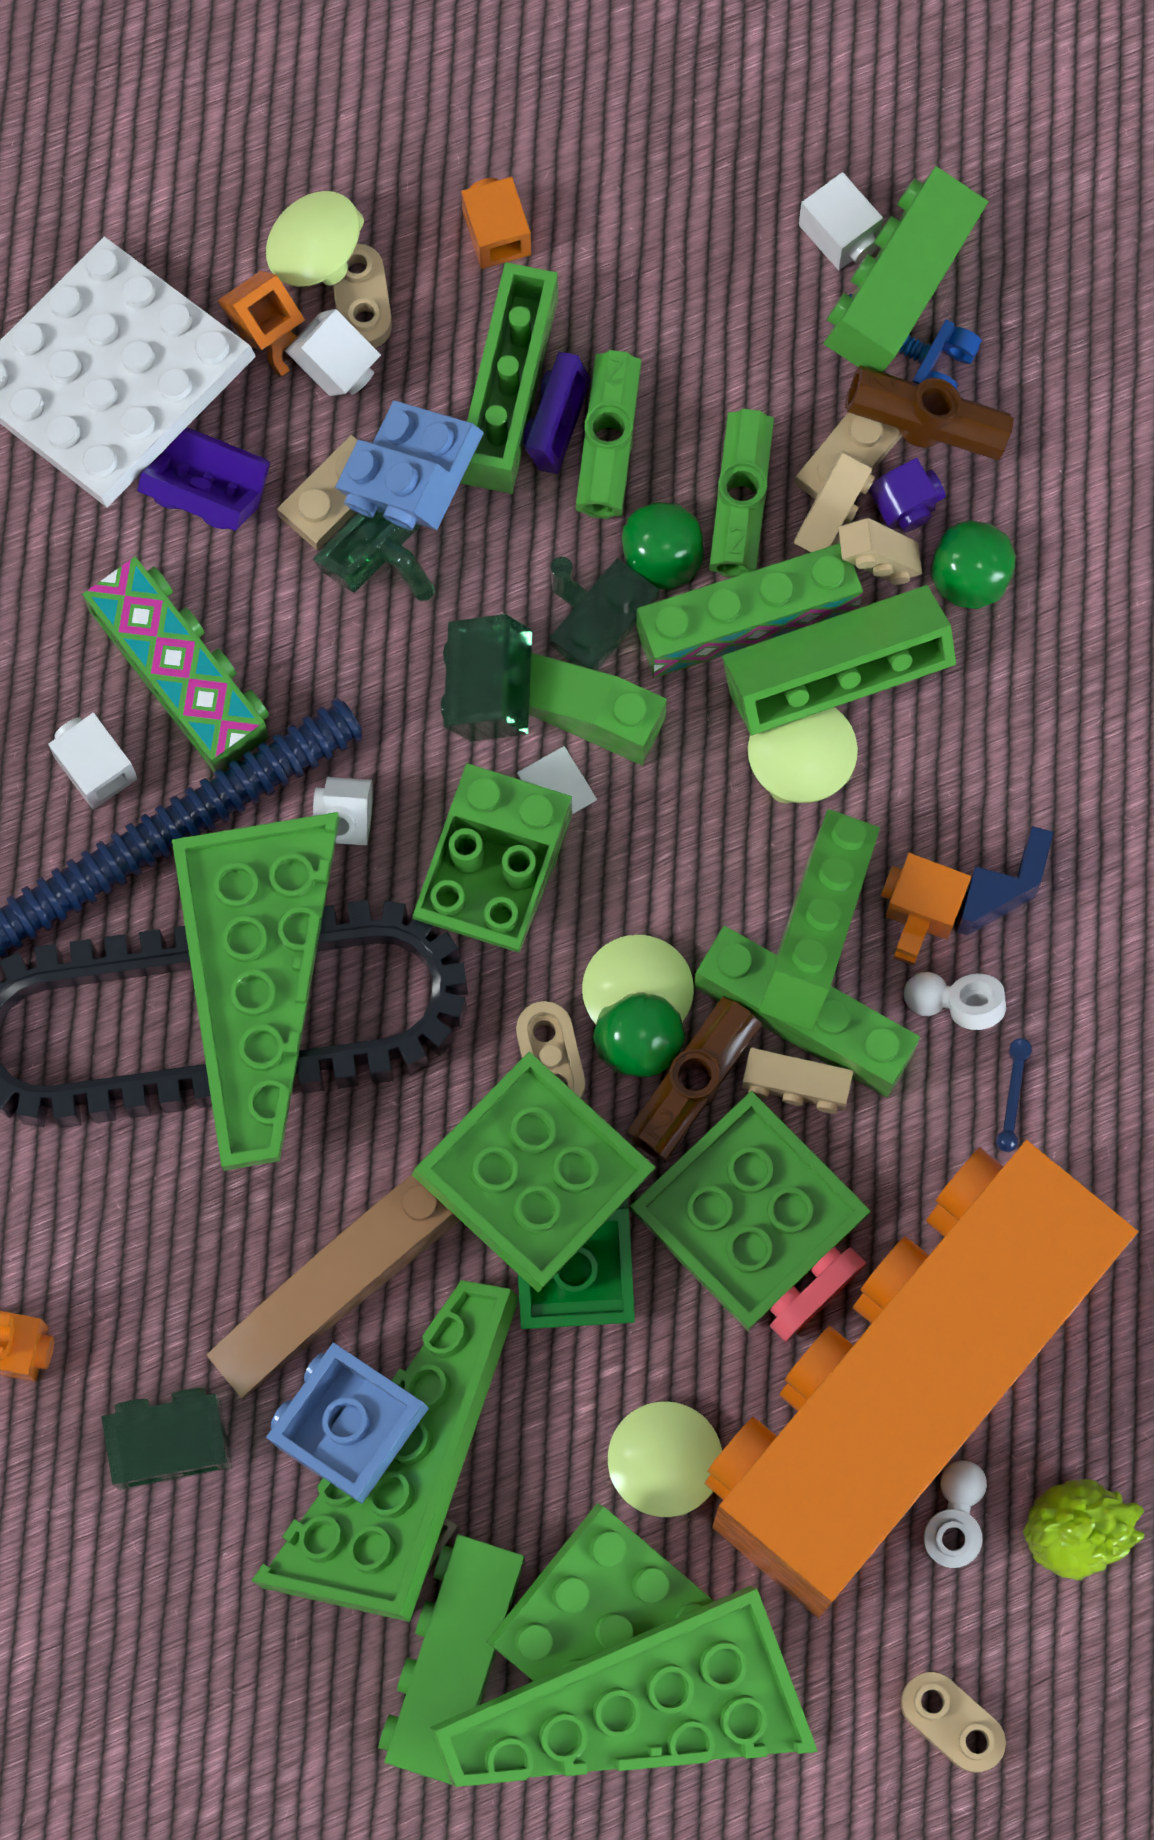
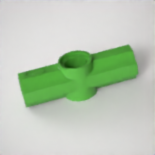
M609 350L606 353L595 355L589 407L585 419V438L575 506L576 511L585 513L592 518L609 519L614 516H622L629 458L633 448V427L642 364L641 359L631 356L628 352ZM604 428H613L618 430L622 436L615 441L606 442L600 440L595 434Z
M741 409L737 412H728L709 564L710 571L717 572L723 577L733 578L757 570L774 417L767 416L759 410ZM743 486L751 489L755 496L747 501H739L731 497L728 492L735 487Z

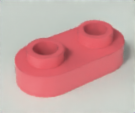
M833 1247L810 1270L817 1278L803 1292L800 1293L793 1286L771 1307L770 1311L777 1318L771 1323L770 1327L787 1343L840 1293L867 1263L851 1247L842 1254Z

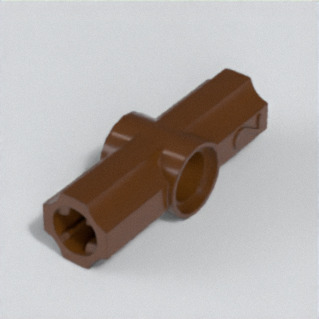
M861 365L853 375L845 402L847 412L898 428L901 436L908 443L916 447L927 448L942 442L995 460H999L1005 452L1014 417H1011L1010 413L961 398L957 389L943 379L930 378L917 384Z
M722 997L686 1049L673 1060L669 1073L629 1127L626 1136L652 1157L666 1163L703 1109L715 1099L718 1088L761 1029L762 1023L749 1010L736 1001ZM699 1068L708 1075L710 1082L702 1090L690 1091L680 1084L679 1075L686 1069Z

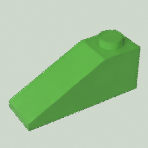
M520 649L517 650L495 694V700L642 766L666 719L667 699L611 674Z

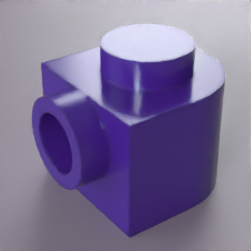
M918 458L884 474L868 490L888 528L897 529L901 527L904 533L913 531L927 523L932 518L931 512L935 511L936 503L946 498L944 488L936 473L932 469L925 472Z

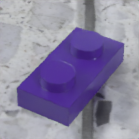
M558 351L552 370L549 369L544 374L541 383L542 400L536 417L530 418L525 428L524 446L539 471L559 474L591 382V378L581 359L575 354Z

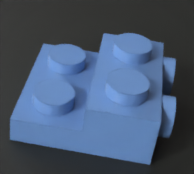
M393 400L373 443L357 440L335 488L347 496L344 504L359 514L373 518L376 511L384 513L383 517L388 521L407 530H413L415 524L438 530L484 432L473 423Z
M332 1343L326 1353L318 1354L309 1364L304 1375L305 1383L293 1400H287L278 1408L271 1421L272 1430L266 1438L278 1449L363 1504L429 1408L424 1402L340 1346Z

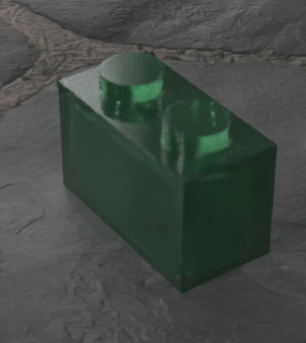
M507 614L448 622V639L443 649V659L446 666L445 694L441 699L443 727L470 742L528 735L532 630Z
M192 1388L172 1393L171 1403L150 1406L148 1399H135L114 1405V1414L101 1416L112 1485L118 1490H125L232 1469L222 1403L216 1394L206 1396L205 1388Z

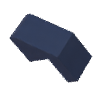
M1034 826L1031 827L1017 877L975 867L969 883L957 933L969 935L1035 898L1041 884L1053 831Z

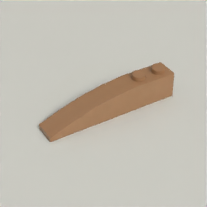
M410 1175L293 1274L206 1356L242 1400L245 1399L452 1229L460 1220Z

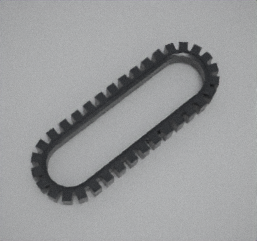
M368 900L349 902L347 904L350 923L339 925L334 905L324 906L317 952L369 944H393L413 952L428 968L433 982L432 999L423 1017L406 1032L384 1039L299 1050L295 1074H299V1081L304 1094L325 1091L322 1070L334 1069L338 1089L359 1086L357 1065L369 1064L373 1084L394 1081L392 1060L401 1057L409 1075H412L429 1067L426 1054L422 1048L423 1045L429 1047L440 1057L453 1044L454 1038L452 1030L445 1024L462 1028L467 1004L466 998L460 995L468 994L464 962L457 963L460 961L459 948L448 931L437 937L439 934L438 927L414 919L406 926L408 914L406 904L385 901L381 920H372ZM185 926L174 927L176 948L166 949V941L161 930L158 929L139 932L140 953L132 954L131 945L126 935L122 934L104 937L107 956L105 958H98L97 950L91 939L70 942L72 962L63 963V956L56 944L35 947L37 967L30 970L19 952L1 960L0 964L7 980L4 983L0 982V1027L12 1007L24 997L44 990L192 970ZM0 1058V1113L10 1119L17 1109L16 1115L25 1125L44 1128L48 1107L53 1108L54 1119L60 1128L81 1126L80 1105L88 1104L89 1114L95 1123L116 1121L114 1100L123 1099L124 1109L130 1118L151 1116L149 1095L158 1094L159 1104L165 1113L186 1111L184 1090L188 1089L194 1090V1098L199 1108L212 1107L206 1064L46 1086L30 1085L11 1076L4 1068Z

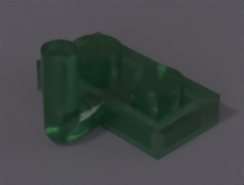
M376 511L373 518L358 513L313 558L321 572L353 593L385 562L397 568L417 600H429L435 593L434 585L413 553L402 546L421 525L415 524L413 530H407L388 521L383 517L384 513Z
M557 557L551 563V587L556 595L574 607V609L549 637V645L575 665L597 671L637 624V608L655 603L659 598L660 590L620 559L616 558L594 586L587 591L573 580L572 562L566 557Z

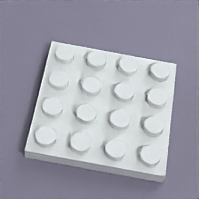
M103 237L0 340V424L108 508L256 356L248 343L106 237Z

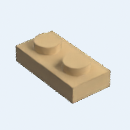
M848 412L796 475L795 485L816 500L842 450L871 465L873 468L872 473L902 437L898 428Z
M352 435L277 508L278 516L317 551L355 513V511L344 504L347 496L335 488L357 442V439Z

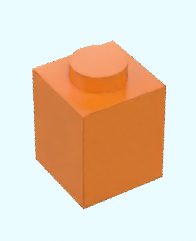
M512 176L501 180L485 178L475 182L469 189L461 191L463 216L481 269L531 255V232Z

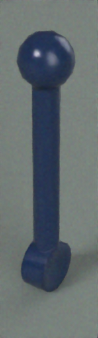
M1023 1038L1014 1040L1009 1048V1055L1013 1060L1003 1131L996 1138V1145L1003 1152H1011L1018 1145V1138L1014 1133L1021 1081L1024 1062L1029 1059L1032 1052L1030 1042Z

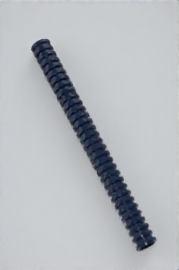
M339 698L333 699L331 701V708L326 710L324 707H320L316 710L318 716L313 719L310 716H305L302 718L303 725L297 728L292 724L287 727L288 734L283 737L277 733L273 736L274 742L270 745L262 742L258 745L259 751L252 754L250 751L244 753L245 760L240 763L236 760L229 763L230 769L225 772L221 769L214 772L215 778L210 781L203 778L199 781L201 787L196 790L188 787L184 790L186 796L179 799L177 796L170 798L171 805L166 808L162 805L155 807V815L151 817L147 814L140 817V824L134 826L132 823H129L125 826L127 832L122 835L114 832L110 835L112 841L107 844L99 841L96 843L97 850L90 853L88 850L81 852L82 859L77 862L73 859L66 861V869L61 872L58 868L51 871L53 875L46 881L43 877L36 880L38 886L31 890L28 886H25L21 889L23 895L16 899L13 895L7 897L8 904L0 908V957L3 959L8 956L6 950L12 946H15L16 949L23 947L21 941L28 936L31 940L38 937L36 932L43 927L46 931L53 928L51 922L59 918L61 922H64L68 919L66 913L73 909L76 913L82 911L81 904L89 901L91 904L97 902L96 895L102 891L106 895L113 892L111 886L118 882L123 886L127 883L126 877L133 873L134 876L138 877L142 874L140 868L147 864L151 868L156 866L157 862L155 859L161 855L165 859L172 856L170 850L173 849V839L201 835L200 832L206 828L210 832L215 830V823L217 821L228 822L231 820L229 814L235 810L239 814L245 811L244 805L248 802L256 805L260 802L259 796L263 793H266L268 796L274 794L273 787L280 784L282 787L289 785V777L295 775L297 778H300L304 775V768L309 766L311 769H315L319 766L317 760L322 757L325 760L333 758L332 751L338 748L340 751L348 749L347 742L350 740L356 743L361 741V734L363 732L350 708L343 700L341 701Z

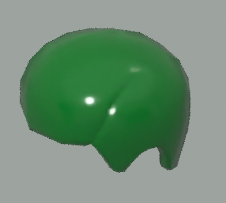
M655 502L636 509L627 518V524L623 526L622 547L627 571L633 579L650 589L672 590L688 583L703 563L704 546L701 527L696 517L678 503Z
M973 520L959 522L954 527L948 528L942 535L931 563V578L939 594L954 605L979 609L997 602L1004 595L1014 573L1016 555L1009 536L992 524Z
M642 992L628 994L618 1002L604 1007L598 1015L593 1039L599 1058L614 1072L647 1078L658 1075L671 1066L673 1060L681 1051L685 1040V1032L680 1013L665 998Z

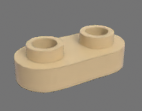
M357 244L347 261L348 268L354 263H362L366 266V269L358 274L351 273L348 270L345 277L333 285L336 309L374 348H377L386 342L392 331V318L384 265L381 256L375 249L364 244ZM363 311L374 315L368 322H359L355 319L357 314Z
M541 1001L531 1004L520 1014L516 1026L521 1058L530 1051L559 1079L564 1080L567 1086L582 1099L585 1091V1078L572 1022L568 1013L561 1006L553 1002ZM547 1025L553 1028L555 1036L548 1042H541L535 1038L534 1031L539 1026Z
M935 1672L922 1673L908 1682L901 1696V1709L905 1719L954 1765L966 1772L979 1773L987 1771L999 1763L1006 1747V1739L1002 1727L960 1687L945 1675ZM926 1691H935L941 1696L943 1704L939 1712L929 1713L922 1707L921 1698ZM971 1731H980L987 1739L986 1749L980 1754L973 1753L967 1748L966 1737Z

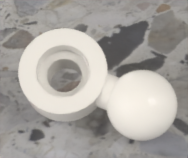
M920 972L908 980L904 989L905 1002L914 1013L921 1016H932L939 1013L943 1008H948L954 1022L970 1030L990 1028L1000 1022L1006 1012L1003 985L996 978L986 974L967 975L958 979L952 986H947L939 975L932 972Z
M970 1461L954 1462L944 1470L940 1485L944 1497L948 1500L947 1509L934 1514L924 1529L923 1540L928 1554L935 1562L948 1568H959L971 1563L979 1554L982 1546V1532L977 1521L970 1515L971 1506L983 1498L987 1488V1480L982 1469ZM948 1528H959L964 1534V1543L956 1550H950L943 1545L942 1536Z

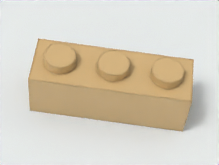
M842 450L798 531L794 544L809 552H814L840 543L838 527L842 526L844 522L847 524L851 523L859 508L854 504L860 492L866 495L875 476L870 474L873 469L871 465Z
M870 518L838 527L842 559L855 565L857 568L864 569L894 585L905 584L910 581L911 577L922 574L917 541Z
M750 1048L742 1089H747L748 1093L752 1090L758 1098H768L769 1095L783 1097L782 1102L786 1104L802 1106L803 1102L817 1105L816 1109L819 1111L836 1114L837 1110H845L854 1070Z

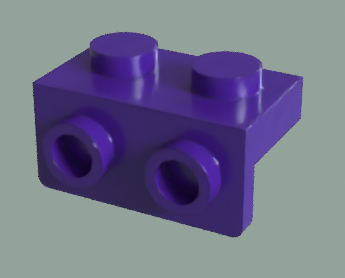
M186 427L162 454L141 472L137 491L154 498V501L163 507L182 509L202 517L204 522L212 527L236 531L259 508L270 462L265 458Z

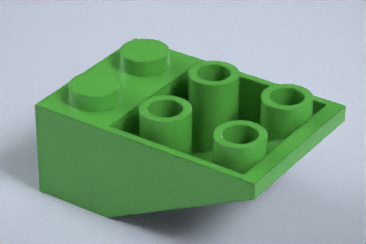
M466 763L412 916L413 919L519 953L555 867L572 818V796Z

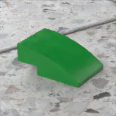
M628 1199L539 1293L518 1274L521 1329L635 1323Z

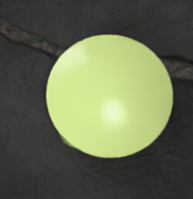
M332 191L315 192L298 199L278 217L268 236L266 259L271 272L276 274L281 282L295 287L311 286L323 282L325 285H334L340 282L348 271L347 261L357 245L360 230L364 223L363 215L348 198Z
M835 707L753 736L750 735L748 742V758L755 777L775 800L785 804L817 802L838 792L851 779L858 754L857 740L853 728L845 716Z
M628 935L617 938L603 946L592 957L585 970L582 984L583 1001L587 1013L595 1025L598 1015L604 1007L618 1002L631 993L645 992L665 998L680 1013L682 1022L690 1012L694 994L690 968L683 956L673 946L661 939L647 935Z
M654 1402L631 1412L616 1428L608 1449L609 1474L620 1496L638 1511L656 1517L684 1516L698 1508L712 1494L713 1491L704 1483L710 1476V1473L707 1472L722 1452V1448L714 1428L699 1412L676 1402Z

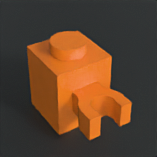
M259 271L217 301L242 340L259 350L267 347V357L270 366L276 375L283 376L290 370L283 362L282 353L298 337L291 330L305 321L278 276Z
M908 853L903 869L892 865L881 893V897L890 900L885 917L905 924L893 958L914 966L926 933L948 940L972 876L912 853Z
M0 1311V1376L37 1382L39 1369H48L53 1354L54 1336L47 1335L49 1326L42 1319Z

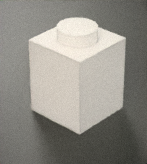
M843 172L801 202L799 226L838 271L851 261H854L856 264L861 263L867 254L871 256L878 248L873 242L881 231L883 217Z
M337 309L320 312L285 350L329 396L346 394L347 392L353 395L361 390L374 375V371L370 367L381 356Z
M94 713L83 720L81 717H77L65 723L55 733L54 737L56 739L48 744L55 760L92 810L138 779L131 762Z

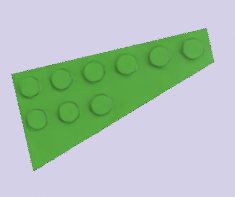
M338 812L172 840L223 1171L279 1162L281 1159L340 820Z
M464 1280L460 1281L423 1334L424 1345L406 1371L399 1368L391 1380L426 1404L429 1409L363 1504L323 1478L317 1486L319 1495L300 1522L296 1519L293 1520L282 1536L286 1543L269 1567L265 1564L260 1567L251 1580L263 1589L410 1622L519 1301V1297L511 1289Z
M753 1586L743 1588L430 1727L450 1782L455 1787L523 1781L529 1777L560 1774L564 1776L585 1775L587 1772L616 1769L618 1771L708 1763L709 1760L736 1757L750 1759L767 1757V1754L818 1752L758 1589Z

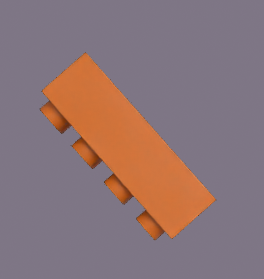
M1027 1139L1004 1166L981 1147L971 1155L935 1200L938 1203L925 1221L944 1236L931 1254L928 1255L907 1236H904L860 1289L863 1294L856 1301L853 1309L871 1323L863 1335L853 1345L829 1325L784 1379L787 1384L779 1396L798 1411L784 1429L776 1436L753 1416L733 1437L707 1471L710 1473V1476L704 1484L723 1500L718 1507L712 1528L818 1619L1139 1232Z

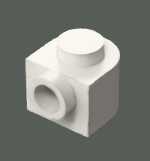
M327 777L325 788H315L313 816L334 812L339 813L340 820L336 843L367 845L372 816V780Z

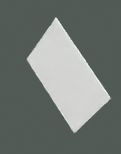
M565 746L517 772L522 781L572 796V814L597 801V798Z

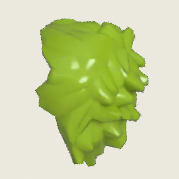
M1091 1479L1070 1480L1062 1485L1052 1486L1034 1501V1506L1028 1511V1521L1023 1534L1036 1562L1062 1578L1080 1581L1094 1573L1104 1571L1107 1564L1119 1561L1128 1555L1130 1549L1144 1539V1532L1137 1531L1134 1528L1138 1519L1144 1513V1509L1137 1503H1123L1122 1495L1118 1491L1110 1492L1102 1485H1098L1097 1481Z

